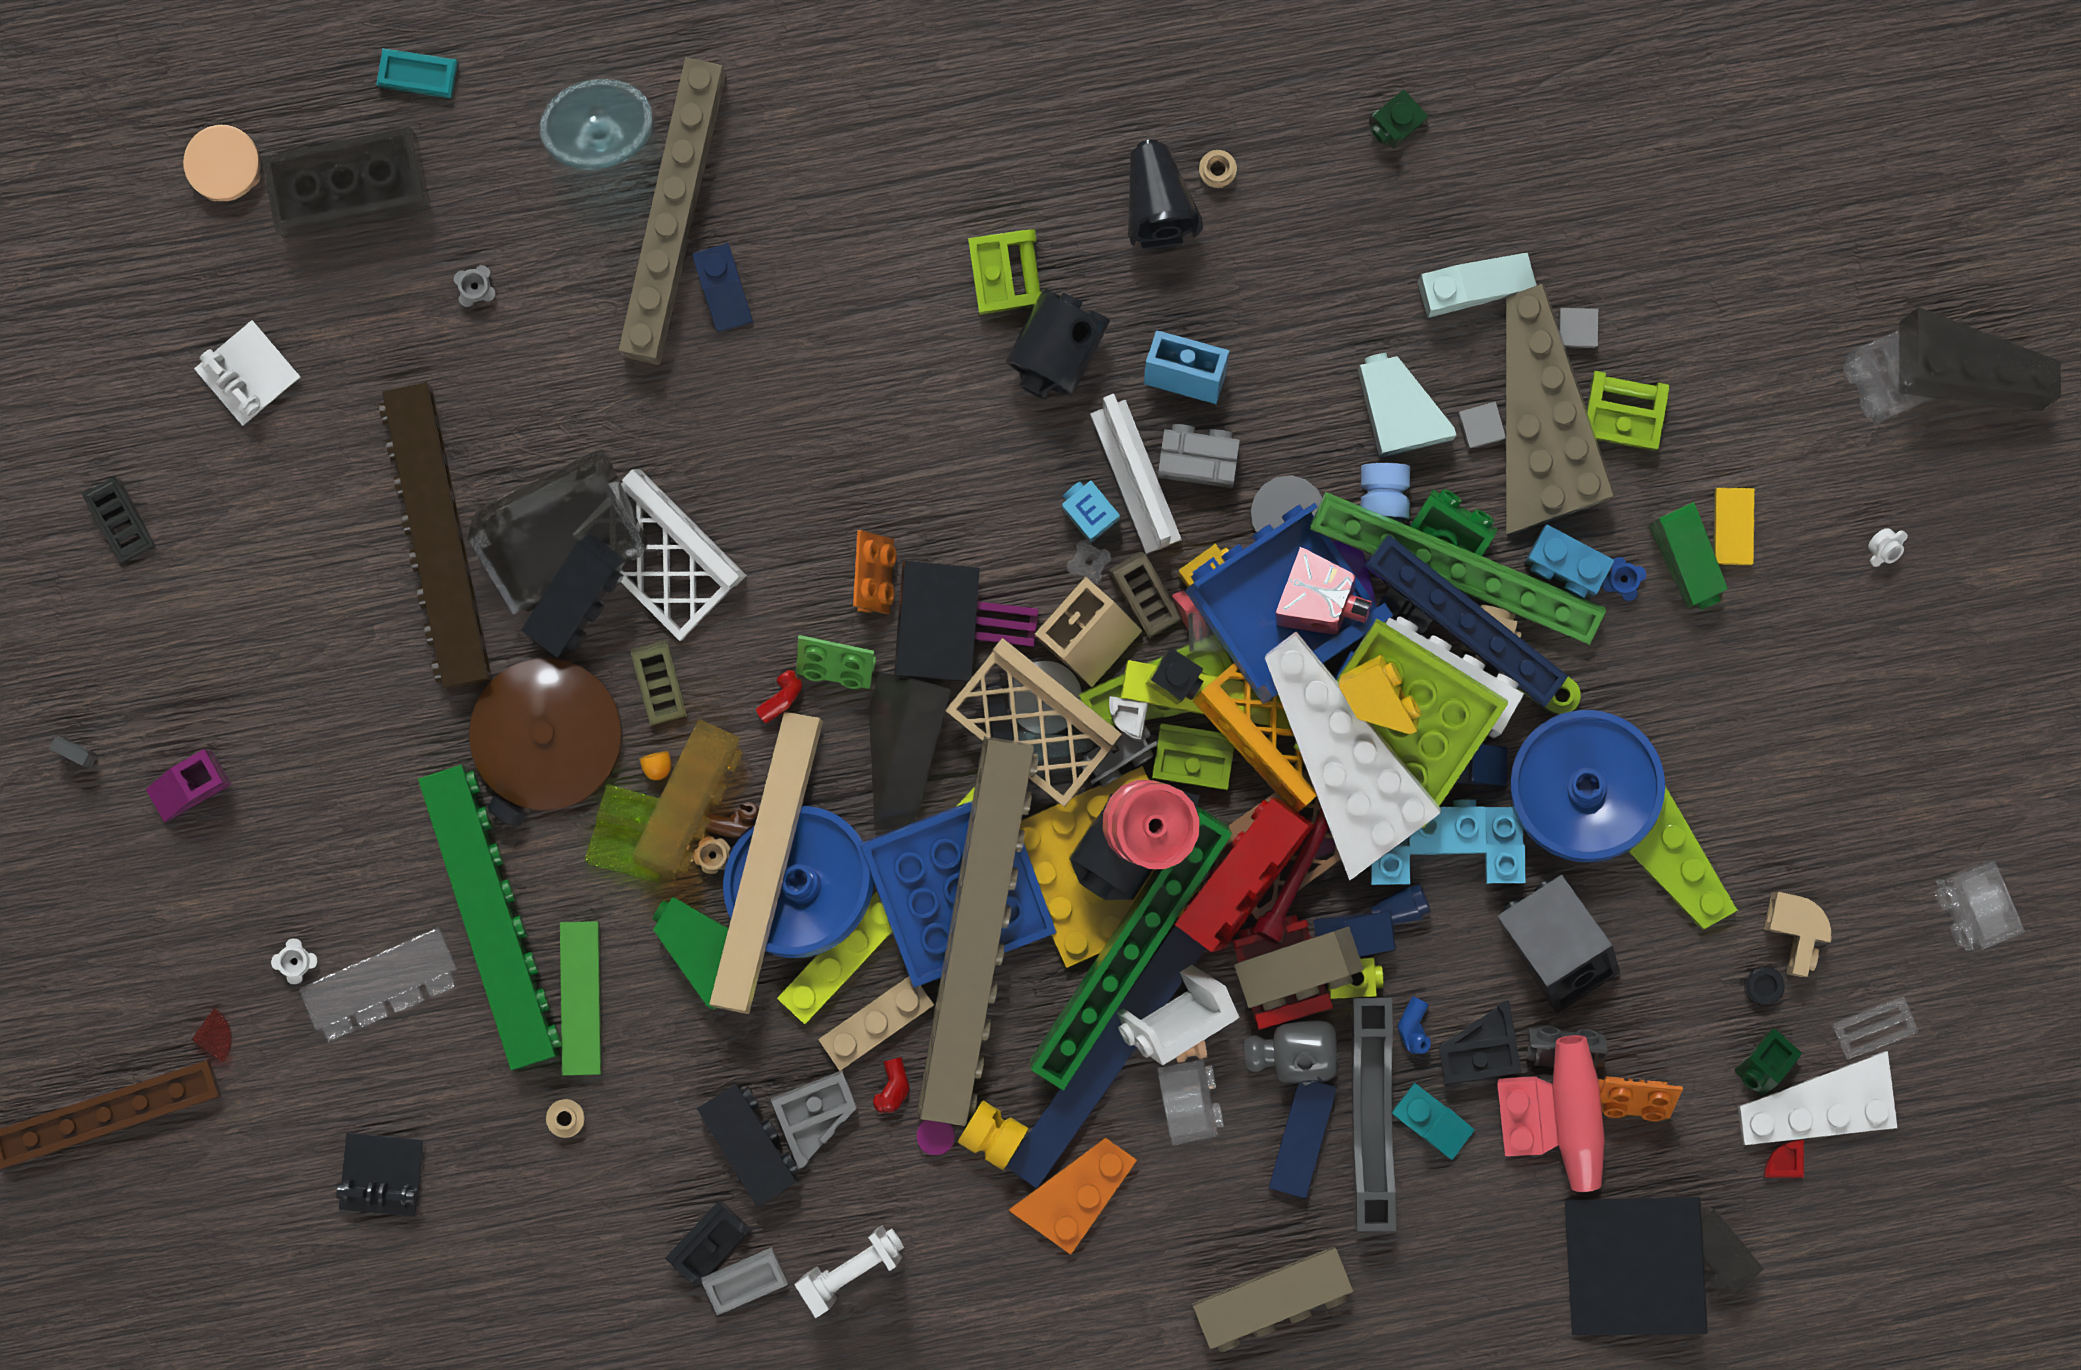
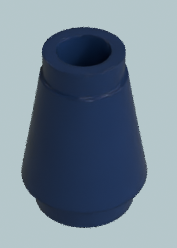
M1410 884L1406 885L1371 907L1373 913L1391 911L1393 925L1424 919L1423 915L1431 912L1426 895L1420 884L1413 887Z

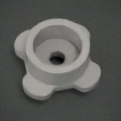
M480 265L476 269L460 270L455 274L454 282L458 285L460 291L459 302L461 305L471 307L474 302L481 300L490 302L494 299L496 292L490 286L489 277L491 272L486 266ZM473 283L478 284V288L475 290L471 288Z

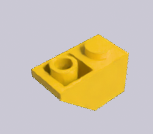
M1382 654L1341 675L1338 686L1357 719L1410 735L1418 730V717L1421 716L1419 706L1411 695L1405 696L1399 685L1403 681L1397 667L1393 662L1387 664Z

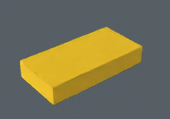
M1715 488L1714 554L1719 565H1753L1755 489Z

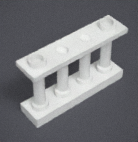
M881 1225L868 1237L873 1244L872 1246L831 1272L826 1270L822 1273L817 1266L804 1274L794 1284L815 1318L832 1307L838 1299L835 1293L848 1282L881 1261L885 1263L889 1271L899 1264L903 1258L899 1251L904 1246L893 1229L886 1232L883 1225Z

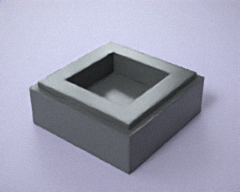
M59 736L54 738L49 747L50 750L89 768H92L98 757L96 753Z

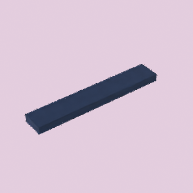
M1387 535L1364 564L1368 570L1500 674L1516 681L1519 684L1518 688L1542 707L1547 706L1568 678L1567 674L1392 536Z

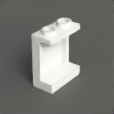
M1190 965L1180 972L1188 991L1140 1020L1124 1008L1117 1012L1122 1023L1118 1029L1124 1041L1129 1046L1135 1045L1144 1057L1148 1058L1150 1056L1161 1065L1166 1064L1240 1018L1226 986L1194 965Z

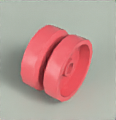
M1135 780L1121 786L1109 798L1103 812V832L1108 846L1120 858L1147 869H1167L1181 863L1192 852L1199 836V816L1194 803L1183 791L1154 780ZM1154 819V825H1149L1150 821Z

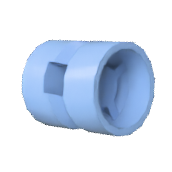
M1370 463L1361 465V487L1367 491V494L1361 497L1360 506L1397 522L1409 520L1410 502L1403 495V492L1410 487V466L1398 463Z

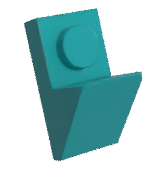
M1416 1083L1411 1085L1392 1110V1114L1451 1160H1453L1475 1131L1455 1112L1444 1106Z

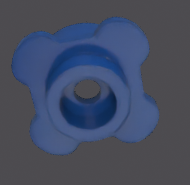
M1617 557L1613 559L1612 569L1608 577L1604 579L1602 587L1608 593L1615 592L1622 595L1625 601H1632L1638 595L1636 589L1640 582L1646 578V571L1641 566L1636 567L1633 564L1626 563L1624 558ZM1621 576L1627 577L1626 583L1621 582Z

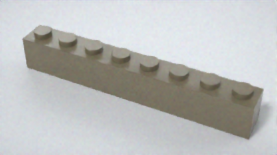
M685 57L619 346V352L624 358L656 365L661 363L726 78L724 68L719 64Z

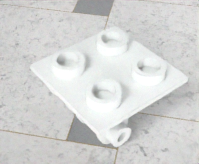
M253 320L215 352L212 349L204 352L199 358L202 362L194 368L242 426L301 378Z

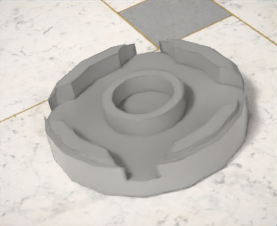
M1292 475L1276 477L1265 483L1254 496L1250 510L1252 527L1255 533L1269 524L1275 529L1284 523L1281 517L1299 504L1303 509L1313 503H1316L1319 507L1322 496L1318 489L1306 479ZM1315 509V510L1312 512V514H1313L1314 516H1315V514H1316L1317 509Z

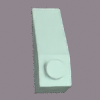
M1521 253L1459 264L1421 274L1418 280V286L1427 318L1506 298L1536 286L1528 253Z

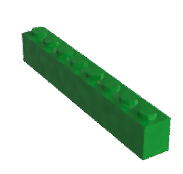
M461 764L419 778V785L510 1070H518L559 1056L557 1048L562 1046V1040L555 1024L549 1025L545 1012L551 1010L549 999L544 988L538 989L534 975L539 973L538 965L533 952L526 953L522 938L527 937V931L521 915L515 917L510 903L516 901L512 884L509 879L503 881L499 866L504 865V860L498 843H491L487 831L493 828L486 807L480 808L476 793L481 792L477 775L474 770L468 772L467 766Z
M1198 806L1196 811L1199 816V836L1192 852L1179 864L1167 869H1155L1030 1059V1066L1033 1072L1062 1090L1065 1089L1233 834L1227 824Z

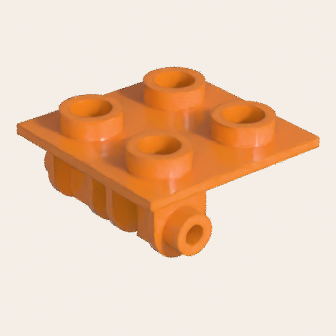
M857 530L853 606L857 607V612L872 613V611L890 614V606L895 596L892 584V571L897 559L894 539L863 530Z
M1605 1076L1604 1080L1598 1079L1602 1112L1604 1115L1612 1118L1633 1115L1642 1116L1644 1120L1652 1122L1670 1119L1683 1090V1086L1667 1085V1082L1647 1080V1083H1645L1644 1080L1640 1079L1639 1082H1633L1632 1078L1624 1081L1625 1078Z

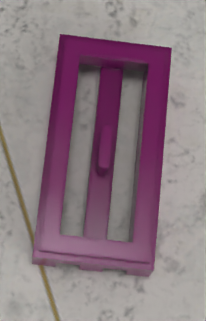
M977 601V610L1027 616L1030 617L1029 623L976 616V625L1028 631L1027 638L975 632L974 640L999 643L1003 638L1011 645L1034 648L1038 609Z

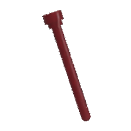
M1322 808L1314 822L1315 826L1308 834L1271 912L1266 911L1264 917L1260 916L1253 929V932L1273 943L1281 944L1287 932L1285 928L1287 920L1284 918L1328 831L1329 825Z

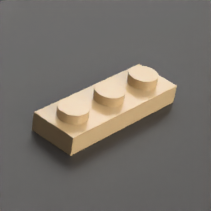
M908 976L818 1040L839 1071H841L933 1007L934 1003L921 985L915 988L912 986Z

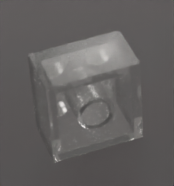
M1995 860L1976 863L1936 880L1939 889L1935 890L1937 900L1944 911L1949 910L1954 924L1950 925L1952 935L1958 946L1964 945L1966 951L1983 950L2025 932Z
M1196 1059L1156 1067L1171 1144L1176 1145L1218 1136L1217 1128L1223 1127L1224 1124L1220 1104H1212L1209 1090L1216 1088L1212 1065L1204 1066L1203 1059Z

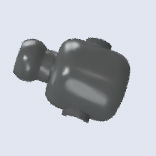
M1288 1021L1276 1027L1274 1039H1264L1260 1036L1252 1035L1244 1040L1245 1066L1249 1071L1259 1072L1266 1067H1275L1277 1077L1282 1083L1303 1082L1304 1086L1311 1082L1328 1081L1337 1074L1336 1031L1334 1026L1328 1021Z

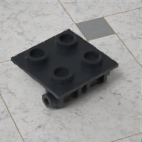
M347 1133L342 1182L338 1183L336 1193L337 1199H340L339 1210L415 1217L423 1140Z

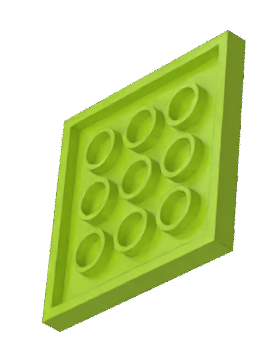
M1376 619L1336 681L1339 683L1342 674L1381 654L1387 664L1390 662L1395 664L1402 677L1403 682L1399 684L1406 697L1411 695L1415 699L1421 711V716L1418 717V730L1410 735L1373 723L1371 724L1438 806H1440L1507 707L1508 700L1379 619ZM1296 741L1294 744V748L1300 751Z

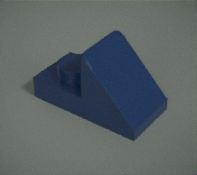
M1481 744L1455 784L1507 785V747Z
M1391 911L1325 917L1314 920L1316 937L1349 926L1359 956L1396 949Z

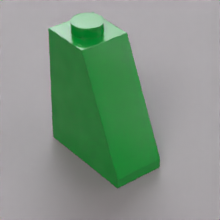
M1692 502L1657 519L1649 526V529L1687 608L1689 609L1698 604L1700 610H1704L1721 602L1718 594L1723 593L1728 588L1695 503Z
M672 897L669 903L663 900L652 918L653 921L657 922L653 931L706 1006L717 1009L710 1005V1000L729 928L676 897Z

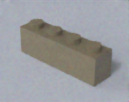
M1333 1246L1192 1303L1209 1348L1218 1347L1219 1352H1224L1240 1345L1239 1338L1252 1332L1255 1338L1277 1330L1275 1323L1289 1318L1291 1324L1312 1316L1310 1309L1325 1304L1326 1309L1341 1305L1348 1301L1346 1295L1354 1291L1337 1249Z

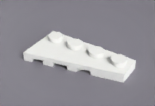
M1888 1051L1738 1106L1742 1145L1897 1128Z

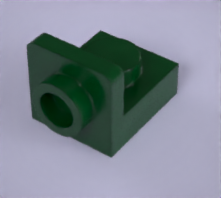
M1403 89L1380 110L1376 109L1371 114L1369 122L1372 126L1369 129L1381 144L1385 145L1388 142L1394 149L1421 126L1429 116Z
M1772 1028L1734 1071L1742 1078L1743 1083L1748 1088L1763 1096L1781 1082L1803 1053L1775 1028Z

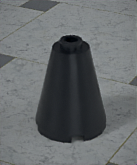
M1154 139L1140 142L1137 144V148L1131 152L1128 218L1130 243L1135 246L1136 241L1141 242L1142 249L1151 250L1180 245L1183 243L1182 236L1191 232L1193 238H1195L1203 230L1202 216L1167 145L1159 143Z

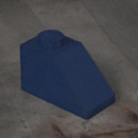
M729 243L693 253L695 266L717 332L754 322Z

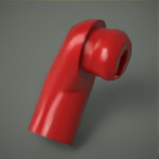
M787 670L777 677L776 682L782 690L756 708V712L763 722L768 723L786 711L801 691L802 680L796 677L793 670Z
M902 1057L883 1062L889 1082L882 1093L876 1094L873 1098L874 1108L879 1113H892L899 1109L909 1092L910 1087Z

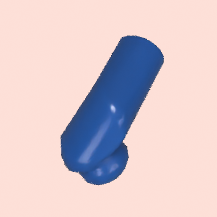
M1414 996L1411 997L1397 1029L1404 1047L1413 1054L1421 1055L1428 1052L1431 1046V1040L1426 1036L1420 1023L1429 1004Z

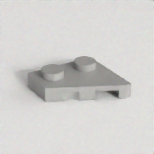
M843 1070L771 1098L772 1105L798 1168L804 1167L809 1162L810 1157L823 1143L825 1144L835 1133L837 1127L842 1122H845L857 1108Z

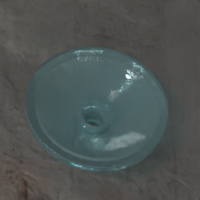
M614 79L587 80L564 89L549 102L540 120V135L548 153L560 163L578 169H603L629 159L644 146L652 131L653 115L647 98L634 86Z

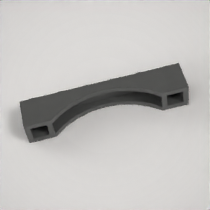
M1351 998L1354 1229L1357 1232L1396 1231V1191L1392 1138V998Z

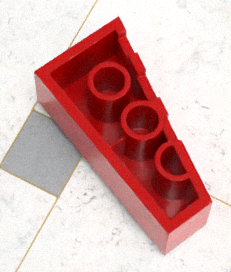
M1272 798L1269 802L1263 800L1251 816L1254 822L1246 832L1241 831L1235 837L1228 848L1231 852L1222 863L1218 862L1206 878L1208 882L1199 893L1197 892L1191 898L1184 909V913L1174 924L1210 952L1227 948L1315 826L1279 798Z

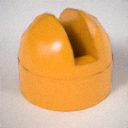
M669 751L657 752L639 758L643 773L652 780L665 778L671 770L672 762Z

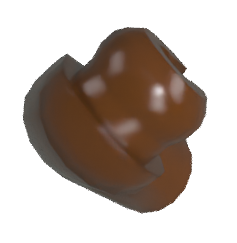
M752 802L743 803L740 805V809L729 818L709 813L705 832L738 839L755 826L754 823L759 812L758 806Z

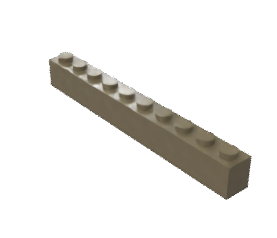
M986 736L983 739L917 1114L923 1120L966 1126L968 1116L975 1114L977 1094L972 1093L974 1079H980L982 1076L984 1056H979L981 1041L988 1040L991 1019L986 1018L988 1003L994 1004L997 994V981L992 980L995 965L1001 966L1004 955V943H999L1001 929L1008 928L1011 915V906L1006 905L1008 890L1014 891L1018 876V868L1013 867L1015 852L1021 853L1024 843L1025 831L1020 829L1022 814L1028 815L1031 804V792L1026 791L1029 776L1035 777L1038 765V754H1033L1034 747L1028 743Z

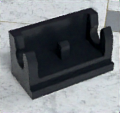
M720 1200L665 1259L687 1280L698 1286L702 1282L701 1278L709 1275L751 1228Z

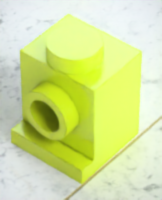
M1374 958L1360 959L1364 969L1361 971L1363 982L1358 986L1350 983L1335 989H1331L1328 982L1330 999L1376 996V989L1383 988L1382 965L1375 966Z

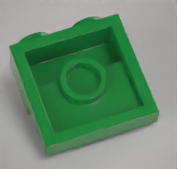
M1433 489L1410 527L1482 556L1498 530L1492 526L1494 519L1479 509H1475L1473 513L1460 506L1462 500L1447 489H1442L1440 493Z

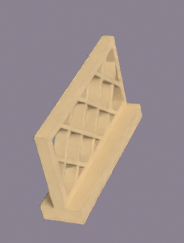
M1003 638L995 646L992 654L945 710L982 741L984 736L991 737L990 722L1012 720L1014 741L1030 745L1042 744L1044 766H1037L1036 772L1045 771L1046 782L1037 774H1035V777L1029 776V779L1064 807L1112 748L1114 749L1123 738L1122 733ZM995 663L1007 672L1009 688L986 689L985 675ZM1013 678L1021 683L1023 687L1013 688ZM981 681L982 691L972 692ZM1031 691L1037 696L1039 712L1016 714L1014 693ZM1009 693L1012 715L989 717L987 696ZM983 696L985 718L967 719L957 711L967 698ZM1042 701L1053 710L1043 711ZM1061 715L1067 720L1068 736L1046 738L1044 717ZM1039 717L1041 739L1019 741L1017 719ZM985 723L986 733L975 724ZM1072 725L1083 734L1073 735ZM1090 739L1101 748L1092 761H1075L1074 740ZM1069 741L1071 763L1049 765L1046 743ZM1087 766L1077 778L1076 767ZM1072 768L1073 784L1062 795L1051 786L1049 770Z

